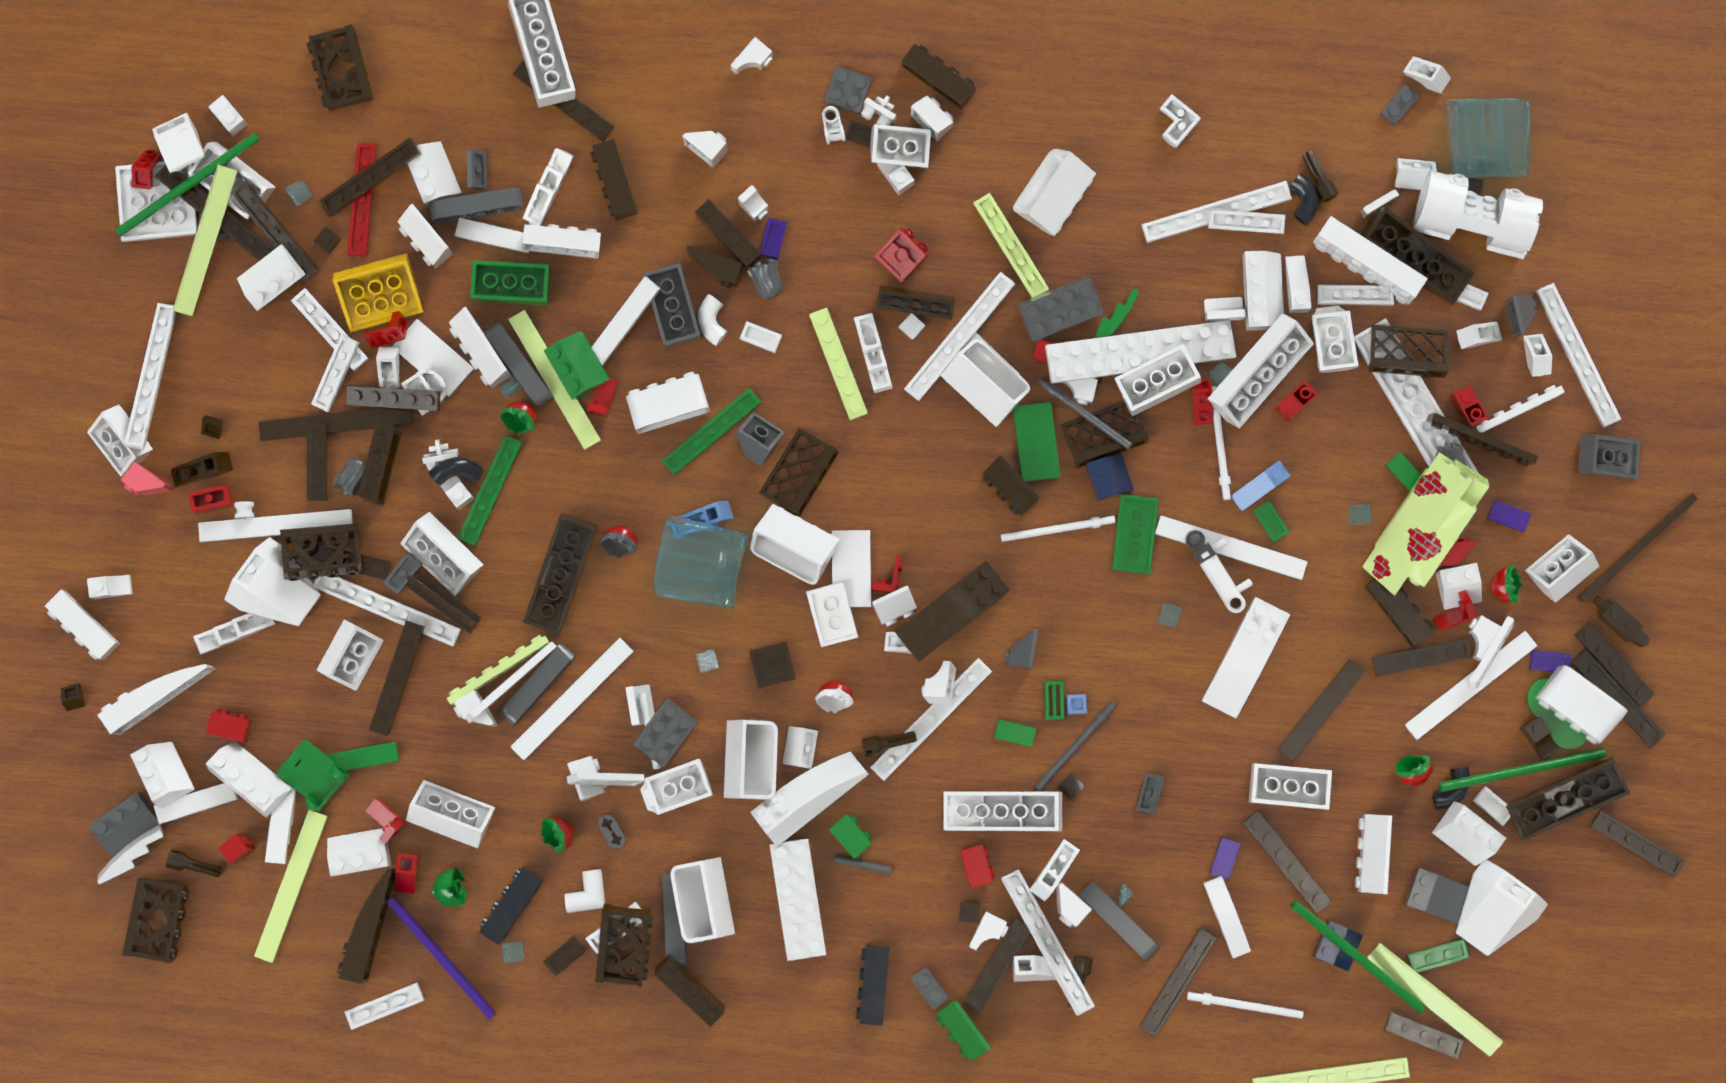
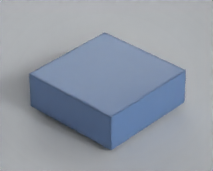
M1086 694L1066 695L1068 715L1087 714Z

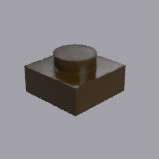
M325 226L314 242L330 254L341 238Z
M204 415L202 418L201 434L220 439L223 420Z
M960 902L959 922L978 923L980 904Z

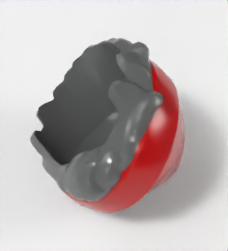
M618 525L609 528L600 539L602 549L610 556L615 555L617 558H620L637 550V536L627 526Z

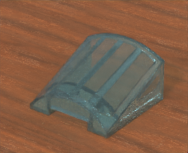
M1521 98L1446 100L1453 175L1461 174L1466 178L1528 177L1530 100Z
M668 514L657 553L652 588L661 597L733 609L737 592L735 589L749 534Z

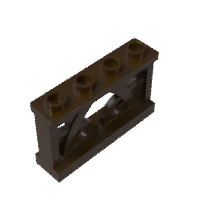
M352 24L336 30L308 36L307 48L310 54L313 53L314 60L311 63L314 72H318L319 78H316L318 88L323 91L324 96H321L324 107H327L329 111H334L335 109L374 100L356 31ZM347 35V37L341 40L338 44H336L333 40V38ZM323 41H328L333 45L331 50L328 46H324L326 48L324 53L318 50L319 44ZM343 50L345 54V51L349 50L350 56L344 57L340 51ZM337 55L347 63H355V66L347 71L344 81L337 79L329 73V68ZM320 58L325 59L323 65H321ZM350 75H357V79H351V83H349ZM325 78L332 83L328 87ZM341 88L345 89L341 100L336 101L331 98L333 90L337 91L336 96L341 93ZM349 91L363 93L361 95L348 98Z
M377 422L375 425L358 492V497L363 498L365 502L384 506L402 432L396 430L393 425Z
M358 523L280 530L285 580L297 581L300 578L318 579L322 576L335 578L339 575L356 576L358 573H362ZM349 538H354L355 550L346 547ZM337 540L334 544L339 546H334L330 544L329 541ZM317 541H323L326 547L335 551L323 563L316 561L307 554L316 547ZM304 542H311V545L305 548L307 545H304ZM292 543L296 552L287 556L286 544ZM343 552L351 553L355 558L354 562L343 564L342 561L344 559L349 560L348 556L343 554ZM299 556L300 558L295 561V564L300 563L302 567L291 568L289 565L290 560Z
M138 877L122 955L171 963L173 959H176L178 948H175L176 942L180 939L182 929L179 928L180 922L185 917L184 902H187L189 898L187 885ZM150 884L163 888L159 894H156L149 890L148 886ZM170 889L177 893V900L174 903L170 901L172 895L167 896L164 900L162 899L163 894ZM153 901L155 902L151 909L145 908L146 902H150V905H152ZM159 905L168 923L160 931L152 935L150 925L142 920V916L151 914ZM142 927L147 929L148 937H146V932L143 935L140 934L139 931ZM156 941V945L160 949L161 943L165 942L167 944L166 952L157 954L153 949V942ZM148 944L150 953L135 951L136 946Z
M604 903L601 914L595 982L603 983L604 981L642 987L643 980L647 981L648 969H645V963H649L650 951L646 950L647 945L651 944L652 934L648 933L649 927L652 928L653 916H650V909L619 907ZM611 915H614V916H623V917H626V918L624 919V922H623V921H621V920H619V919H617V918H615V917H612ZM632 918H639L643 925L641 928H636L635 924L637 921L633 922L630 926L627 923ZM618 929H620V932L615 936L612 935L610 932L611 930H615L617 933ZM623 933H625L633 941L636 948L630 954L621 958L620 952L615 947L608 945V942L619 940ZM643 933V939L641 941L638 935ZM610 953H614L617 957V961H615V956L614 958L610 959L608 955ZM641 953V959L638 961L636 958ZM626 966L632 972L631 967L636 966L638 972L635 975H628L623 967ZM619 969L620 974L605 971Z

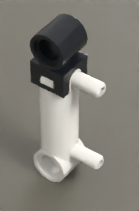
M1189 531L1185 536V542L1190 548L1195 549L1192 554L1225 606L1233 613L1241 612L1245 607V599L1241 592L1252 586L1253 583L1250 579H1247L1236 586L1215 552L1227 545L1226 540L1222 538L1210 545L1208 542L1205 543V536L1201 531ZM1194 534L1200 536V542L1196 545L1190 543V537ZM1233 598L1240 599V605L1237 608L1230 606V601Z

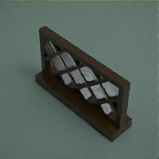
M1384 325L1371 326L1368 372L1446 377L1449 372V365L1447 364V330ZM1376 331H1383L1388 337L1381 342L1376 337ZM1397 332H1401L1407 337L1401 343L1393 336ZM1415 334H1421L1426 340L1419 345L1412 337ZM1435 335L1443 336V343L1440 346H1437L1431 339ZM1388 339H1391L1397 345L1391 352L1383 345ZM1408 340L1416 347L1410 353L1402 346ZM1427 342L1435 348L1429 355L1422 348ZM1379 347L1387 354L1384 358L1375 357V350ZM1400 349L1406 357L1397 359L1393 353ZM1419 350L1425 358L1422 361H1416L1412 354ZM1438 351L1443 357V363L1435 362L1431 356Z
M1124 401L1091 413L1095 417L1100 416L1099 420L1106 413L1115 415L1111 424L1103 420L1101 421L1110 428L1122 432L1121 436H1124L1125 439L1133 444L1130 449L1148 443L1149 437L1146 430H1144L1139 415H1135L1134 420L1131 414L1127 417L1119 413L1121 408L1126 406ZM1084 417L1060 425L1074 459L1076 469L1086 466L1089 462L1127 451L1125 447L1108 437L1107 434L1105 436L1096 432V426L1094 430L1084 427L1087 421ZM1117 417L1127 420L1124 429L1114 425ZM1132 422L1138 425L1140 431L1132 433L1126 429L1129 423ZM1071 426L1079 428L1076 437L1069 435L1066 428ZM1082 430L1092 434L1088 442L1078 438ZM1094 435L1104 439L1102 445L1095 446L1091 444ZM1076 442L1086 445L1083 452L1076 454L1074 450Z
M798 428L759 491V494L800 517L839 452L831 445H827ZM800 435L807 438L808 445L798 447L797 440ZM820 445L825 448L821 455L814 456L812 447ZM809 448L811 458L801 460L799 450ZM796 451L798 461L788 463V454ZM812 461L814 466L812 471L804 473L802 463ZM799 464L801 474L791 476L789 467ZM787 468L788 477L778 480V470ZM802 477L804 484L802 487L794 489L792 479ZM789 480L791 490L781 492L779 483ZM776 484L777 494L769 495L766 493L770 485ZM792 493L794 500L788 506L783 502L782 496Z
M420 572L416 577L409 574L406 578L411 582L408 586L410 590L468 633H471L480 621L481 617Z

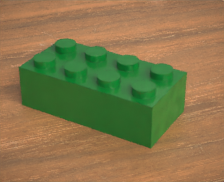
M473 260L470 299L473 302L549 306L551 267L549 264Z

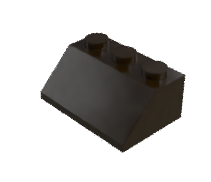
M1002 455L982 474L984 476L983 481L989 487L993 486L997 490L995 494L1001 501L1006 500L1010 504L1008 508L1015 516L1017 514L1023 516L1040 498Z

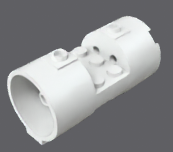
M1430 170L1420 191L1413 219V228L1420 233L1450 240L1456 228L1488 236L1486 250L1524 259L1527 251H1530L1538 231V214L1542 213L1543 200L1524 195L1520 190L1514 188L1511 190L1505 188L1498 200L1491 196H1479L1472 191H1468V178L1461 174L1447 175Z

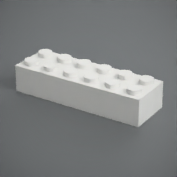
M508 0V6L538 108L575 99V87L549 0Z
M1330 216L1313 241V244H1315L1319 251H1326L1332 255L1331 258L1336 262H1343L1350 271L1363 275L1367 282H1374L1380 286L1379 289L1384 293L1389 294L1392 292L1395 299L1402 304L1406 303L1409 305L1428 279L1332 216Z
M1282 313L1209 396L1208 400L1225 421L1240 429L1314 344L1296 320Z
M809 839L783 842L779 846L770 844L787 961L826 955Z

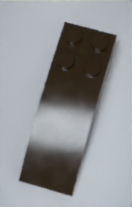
M1386 207L1376 210L1360 234L1428 278L1423 287L1452 305L1456 303L1474 275L1472 271Z
M564 512L560 514L523 623L560 635L599 527L598 524Z
M984 561L895 631V633L916 660L920 662L999 601L1010 590L989 563Z
M1610 757L1506 805V808L1522 841L1631 793L1615 759Z
M388 868L364 903L348 943L345 942L342 954H345L344 960L339 963L337 973L340 974V979L359 984L368 982L388 908L387 901L390 899L395 881L396 868Z

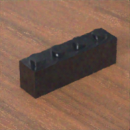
M523 867L522 870L518 868L512 877L515 880L511 886L507 884L501 894L504 896L500 902L496 901L491 907L492 914L489 918L485 917L479 925L481 927L479 932L497 945L503 942L544 881V879L526 867Z
M866 945V949L862 948L861 960H865L864 968H860L859 980H863V988L858 989V999H861V1007H857L856 1019H860L859 1024L883 1026L890 949L888 946Z

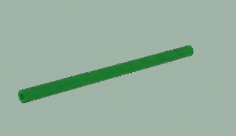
M255 132L117 227L115 229L120 236L129 232L214 173L217 165L224 166L260 141L259 136Z
M1604 748L1440 782L1438 786L1440 792L1601 759L1606 757V752Z
M1297 900L1291 903L1290 908L1407 1004L1419 1013L1424 1011L1426 1006L1307 908Z

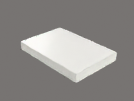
M843 581L806 591L821 647L858 638Z

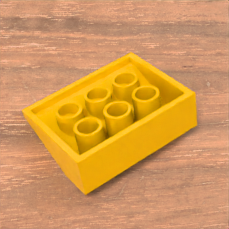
M407 253L333 273V283L350 332L390 322L392 312L400 311L404 318L424 312Z

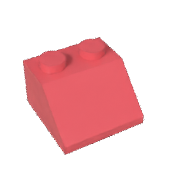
M136 462L131 465L121 479L125 483L123 487L137 496L139 493L147 496L172 492L174 489Z

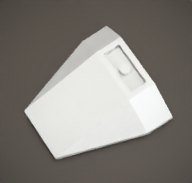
M269 537L254 549L232 579L224 600L240 611L299 627L321 594L308 578H300L297 581L284 579L281 544ZM292 558L289 562L290 567L300 568L298 564H295L294 558Z
M1486 859L1480 863L1472 875L1455 933L1486 956H1489L1537 921L1548 904L1529 887Z

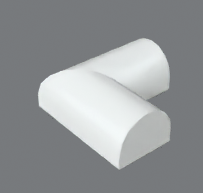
M1173 94L1160 108L1165 115L1174 121L1163 133L1162 137L1168 144L1177 148L1201 119L1200 116Z
M601 869L582 872L584 891L565 894L567 913L603 908L606 902Z

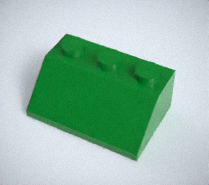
M583 331L563 338L544 350L571 400L582 399L610 380Z
M953 999L936 1012L938 1014L937 1021L942 1028L946 1026L950 1032L947 1035L953 1043H959L962 1047L959 1051L965 1059L969 1057L972 1061L991 1049L956 999Z

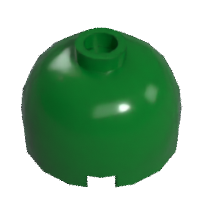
M459 868L447 869L439 873L435 878L432 894L441 905L459 907L465 904L467 888L464 890L462 888V881H465L462 871Z

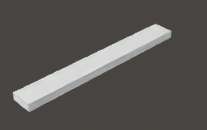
M1287 181L1151 221L1142 224L1141 227L1146 242L1150 243L1207 226L1209 209L1253 212L1292 200Z
M1000 272L904 390L917 401H920L955 356L963 349L1014 287L1015 283Z
M1552 283L1537 290L1536 294L1602 428L1621 420L1555 284Z
M157 304L124 446L127 448L145 449L177 313L173 310L174 305Z
M352 509L198 523L199 542L280 535V530L353 524Z
M1160 516L1155 531L1156 535L1186 544V534L1191 530H1199L1205 536V543L1208 542L1210 545L1222 538L1226 540L1227 545L1217 550L1216 554L1299 580L1303 578L1308 561L1165 516ZM1198 534L1190 537L1191 544L1196 545L1200 542Z
M322 576L316 579L313 584L318 590L403 626L406 620L425 626L423 634L453 647L461 632V629L339 577L329 578Z
M1523 631L1500 649L1478 688L1475 689L1470 686V679L1475 672L1473 670L1404 724L1405 727L1418 740L1537 647V644L1526 631Z
M619 638L511 748L525 761L634 651Z
M978 658L954 682L951 704H932L905 732L914 731L917 741L889 748L870 768L885 781L992 671Z
M1019 869L1001 878L1075 1014L1079 1016L1095 1007Z

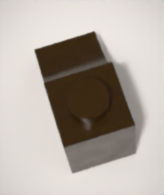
M1541 716L1533 718L1520 727L1541 760L1559 749L1551 736V731Z

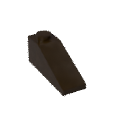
M687 247L688 253L720 282L721 286L726 288L737 286L743 268L742 262L695 247Z
M213 452L171 468L175 487L233 471L229 452Z

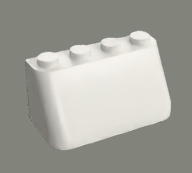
M1053 149L1047 154L1015 202L1013 210L1049 235L1055 236L1061 230L1066 218L1071 215L1076 203L1081 200L1086 188L1093 182L1096 173L1072 152Z
M974 339L965 346L940 375L996 427L1002 423L1030 391L1027 381L979 339Z
M689 372L683 375L684 378L676 380V377L665 380V383L658 385V383L648 385L647 389L642 391L640 389L629 391L626 399L637 434L711 412L699 374Z
M772 504L754 529L750 549L759 558L813 585L817 583L838 546L839 539L819 529L817 526L802 520L800 517L785 511L783 508Z
M1566 665L1556 668L1535 697L1539 700L1538 704L1547 710L1550 708L1555 712V717L1561 721H1568L1574 731L1578 733L1580 731L1587 735L1585 738L1593 744H1601L1628 712L1625 707Z
M755 720L727 721L724 798L770 799L774 796L776 791L778 728L775 723Z
M721 857L673 867L670 875L682 938L688 943L735 934Z

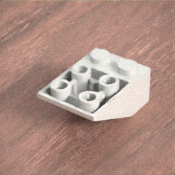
M187 113L152 129L170 173L180 171L185 166L197 163L205 157L198 132Z

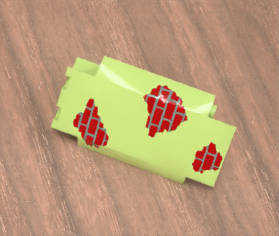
M1438 453L1429 468H1425L1376 541L1374 550L1362 567L1394 596L1407 577L1410 578L1409 581L1414 585L1425 587L1476 512L1477 504L1489 488L1488 479L1458 460L1452 461L1443 454Z

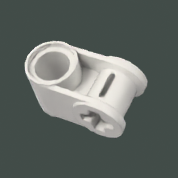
M833 106L826 107L822 112V120L827 145L834 141H846L838 109ZM833 112L836 118L834 120H827L826 114Z

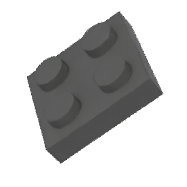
M836 66L824 103L860 115L872 78Z

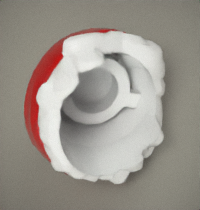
M834 680L827 682L819 688L815 700L826 712L832 711L835 714L853 705V692L842 681Z

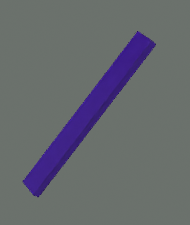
M396 897L390 898L387 901L388 905L485 1016L491 1019L496 1014V1011Z

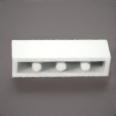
M60 590L45 605L49 610L47 612L48 615L54 620L58 619L62 623L61 627L67 633L72 632L76 636L74 640L82 647L85 645L89 649V655L95 660H105L120 644L68 592Z

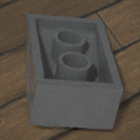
M1581 435L1578 474L1638 479L1641 441L1602 435Z
M1415 868L1403 905L1458 924L1469 887L1432 872Z

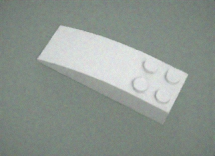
M1257 597L1253 598L1202 702L1237 718L1290 614Z
M203 664L164 675L144 684L129 694L127 692L123 693L113 705L109 703L104 706L98 717L110 734L121 735L210 674L215 668L214 666Z
M847 752L796 777L776 791L772 798L766 799L750 813L772 842L779 846L869 774L851 752Z
M944 792V830L1062 831V792Z

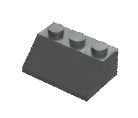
M135 793L88 827L97 841L114 857L137 837L158 826L159 822L156 813L143 794Z

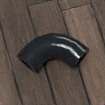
M1300 173L1289 187L1300 198V204L1293 213V217L1301 224L1308 226L1318 210L1319 196L1315 186Z
M453 457L435 465L429 471V474L439 485L455 476H462L469 482L474 483L482 476L483 468L467 458Z
M1469 767L1450 769L1451 780L1469 777ZM1470 786L1445 792L1433 790L1432 799L1435 810L1449 808L1454 801L1457 803L1461 802L1465 798Z

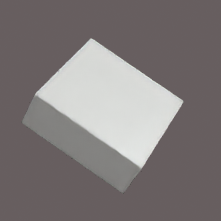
M910 314L899 326V329L911 340H914L925 328V325L913 314Z

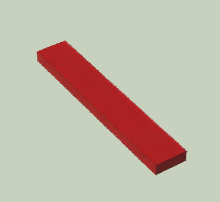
M357 143L354 176L376 161V144ZM373 188L352 202L348 256L367 257Z

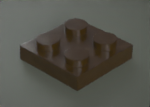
M787 642L749 651L758 689L796 680Z

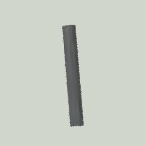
M835 855L834 863L875 872L891 874L892 867L838 855Z

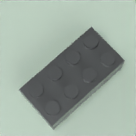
M677 263L643 273L644 277L649 278L661 288L651 303L664 348L668 349L701 340L681 264Z
M1088 276L1081 277L1016 304L1028 337L1033 342L1104 313L1092 280Z

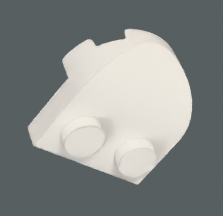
M431 370L418 371L415 375L401 383L404 389L440 391V404L446 397L447 389L443 378ZM418 410V411H419L420 414L423 416V415H425L426 413L430 412L431 410Z

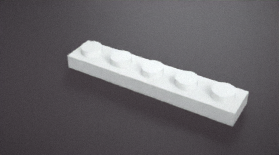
M306 288L291 300L334 349L340 335L349 337ZM359 347L350 364L353 371H356L369 359Z
M1553 385L1544 390L1545 394L1538 396L1536 393L1528 397V402L1521 404V402L1515 403L1510 406L1511 410L1507 412L1501 410L1493 414V419L1485 420L1477 424L1473 429L1483 433L1560 396L1565 391L1562 386L1556 388Z

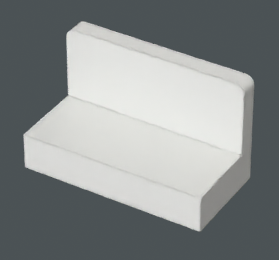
M1398 158L1395 187L1421 190L1427 173L1430 170L1437 172L1436 163Z
M1242 297L1204 300L1205 322L1244 320L1246 317Z
M650 685L625 687L632 726L643 725L644 719L639 693L646 692L651 718L655 714Z
M789 726L782 763L812 769L818 731Z

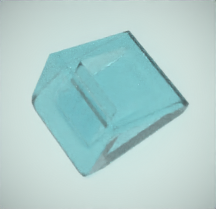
M303 180L285 188L297 206L313 196Z
M1220 361L1208 373V376L1219 386L1231 373L1232 369Z
M512 377L499 385V389L503 396L508 398L519 391L521 386L516 378Z
M1369 503L1348 506L1350 525L1371 523Z
M1163 603L1158 623L1177 627L1182 608Z
M714 648L696 655L701 673L720 668Z
M1123 882L1120 884L1118 906H1123L1133 894V891Z
M523 942L502 943L503 963L524 961Z

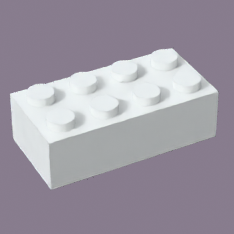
M1254 763L1251 766L1249 803L1329 810L1332 771Z

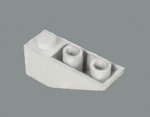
M1014 956L1012 962L1014 982L1057 980L1044 956Z

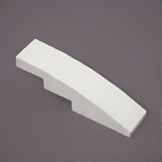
M555 148L550 163L546 166L542 178L534 190L523 219L529 222L540 223L541 226L574 158L573 155Z
M869 313L854 317L874 393L893 389L873 314Z
M248 613L214 627L212 630L195 635L193 638L200 655L255 634L275 625L273 619Z
M223 783L185 795L162 809L154 805L159 824H163L238 800L236 792Z
M292 786L290 787L293 790L272 811L265 862L286 864L287 847L290 842L296 790Z
M159 824L126 845L98 874L97 882L101 884L134 868V859L148 853L149 843L163 837L161 825Z
M1222 876L1205 882L1204 886L1232 958L1251 952Z

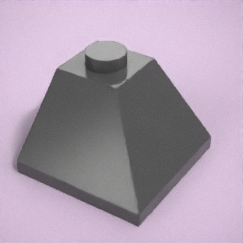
M1515 295L1505 302L1513 339H1517L1525 333L1535 314L1536 303L1534 299L1532 300L1531 295Z
M753 412L737 430L736 434L745 456L759 466H762L770 457L785 432Z
M1034 629L1012 645L1010 651L1006 650L1004 661L1008 662V667L1031 670L1038 630Z

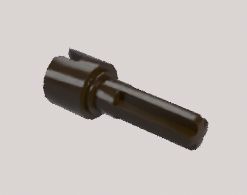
M1312 151L1304 153L1303 159L1317 184L1316 190L1321 202L1326 203L1336 198L1339 193L1333 181L1327 180Z
M914 731L881 739L878 736H872L862 739L863 750L866 751L865 756L871 757L881 754L884 749L914 743L917 741V737Z
M171 849V853H169L166 861L167 868L182 871L185 868L214 877H219L222 871L220 866L189 858L187 853Z
M1075 955L1072 966L1084 986L1086 976L1091 974L1093 958ZM1069 1003L1068 1008L1070 1010H1073L1072 1006Z

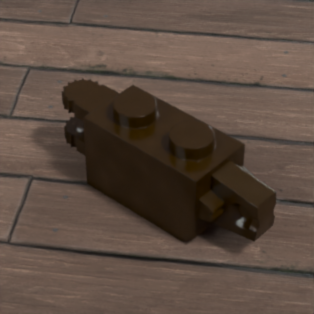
M1600 595L1594 598L1592 602L1599 608L1597 610L1599 619L1625 642L1632 641L1638 647L1647 646L1650 643L1647 634L1641 630L1644 626L1619 603L1610 599L1606 601Z

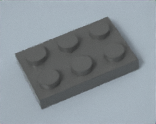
M666 698L632 745L664 768L695 726L697 720Z

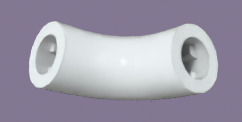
M708 294L698 310L697 323L703 336L717 347L727 335V331L716 320L717 313L723 304Z

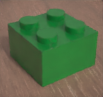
M846 814L829 830L855 859L872 844L870 842L872 837L866 830L861 831L857 827L860 823L853 815L849 817Z

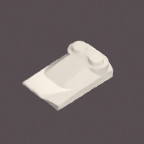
M1339 305L1316 308L1311 318L1319 372L1331 373L1357 368L1358 360L1350 310L1346 311Z
M700 759L647 777L640 789L647 810L655 812L657 815L713 795Z

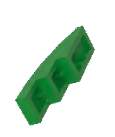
M1132 289L1126 304H1117L1111 320L1103 317L1094 338L1108 337L1114 334L1129 313L1140 291Z

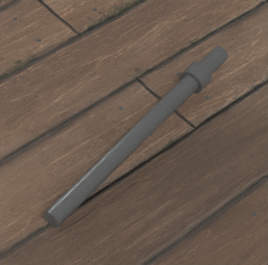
M1043 378L1039 379L1037 384L1046 389L1050 396L1061 400L1127 450L1132 447L1133 444L1061 392L1058 386L1050 384Z
M1113 701L1102 712L1099 711L1095 720L1037 782L1034 787L1038 791L1042 790L1101 723L1104 724L1108 720L1110 713L1117 707Z

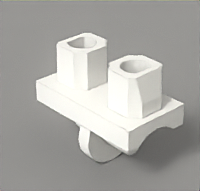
M886 96L884 100L877 97L876 102L867 97L864 101L862 117L871 120L874 113L880 116L876 123L878 125L889 126L890 123L893 124L895 122L896 114L891 112L894 106L889 103V96Z
M439 439L435 440V446L429 447V451L434 453L424 454V458H422L423 464H426L430 471L438 464V461L458 457V448L445 450L449 449L448 443L441 444Z

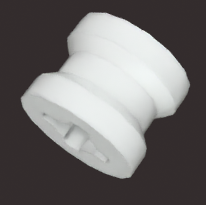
M254 502L234 503V507L237 509L236 519L254 518V513L252 512Z

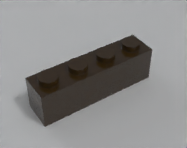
M914 44L901 61V66L962 110L975 93L976 87L974 82L959 76V72L955 68H948L944 65V61L941 58L930 55L928 49L924 46Z
M614 139L593 145V152L590 153L593 163L597 162L599 166L596 172L599 181L603 180L605 185L602 188L604 197L610 200L611 205H608L610 216H615L617 221L638 214Z
M709 199L695 211L696 217L739 262L743 263L747 270L749 266H753L761 259V253Z
M880 285L876 308L952 320L955 297Z
M1376 579L1365 586V589L1411 647L1417 646L1433 633L1431 623L1426 618L1423 619L1420 616L1419 608L1414 603L1411 604L1408 601V595L1402 588L1394 596Z
M670 954L655 967L654 975L710 1027L724 1014L725 1006Z

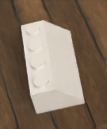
M218 142L207 143L203 149L205 157L199 162L194 163L188 174L190 176L194 175L228 150ZM237 157L224 165L225 167L237 170L231 192L247 180L266 203L276 188ZM215 172L199 183L210 190ZM230 194L227 204L244 218L249 219L248 213Z
M529 222V225H524L522 250L598 259L601 233H598L596 229L580 231L577 227L572 226L562 229L554 224H549L548 227L540 226V223Z
M1245 251L1242 259L1246 331L1268 330L1281 314H1284L1281 254L1268 251Z
M464 307L449 322L451 325L449 330L454 338L459 337L462 343L459 346L465 354L469 353L472 357L469 361L474 369L477 370L479 368L483 374L480 378L485 386L489 384L491 388H494L511 377V375L469 310Z
M1184 344L1114 378L1132 417L1201 383V377Z
M430 512L413 524L400 543L454 597L483 567V564Z
M236 741L219 749L206 763L211 773L266 818L293 790Z
M423 780L409 805L406 821L478 848L485 836L495 807Z
M1362 814V818H1359L1361 837H1358L1357 848L1360 849V857L1356 859V868H1359V876L1355 878V888H1358V892L1387 894L1392 816Z

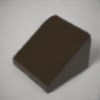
M80 683L61 688L62 705L67 711L85 706Z
M1071 772L1057 787L1072 800L1085 785Z

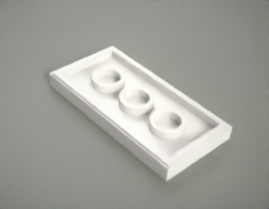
M418 319L407 329L405 340L398 341L392 346L398 347L399 354L418 371L431 370L438 373L446 384V395L448 397L457 390L474 370L468 362Z
M870 530L832 531V535L839 539L838 546L832 555V584L844 582L850 607H871Z

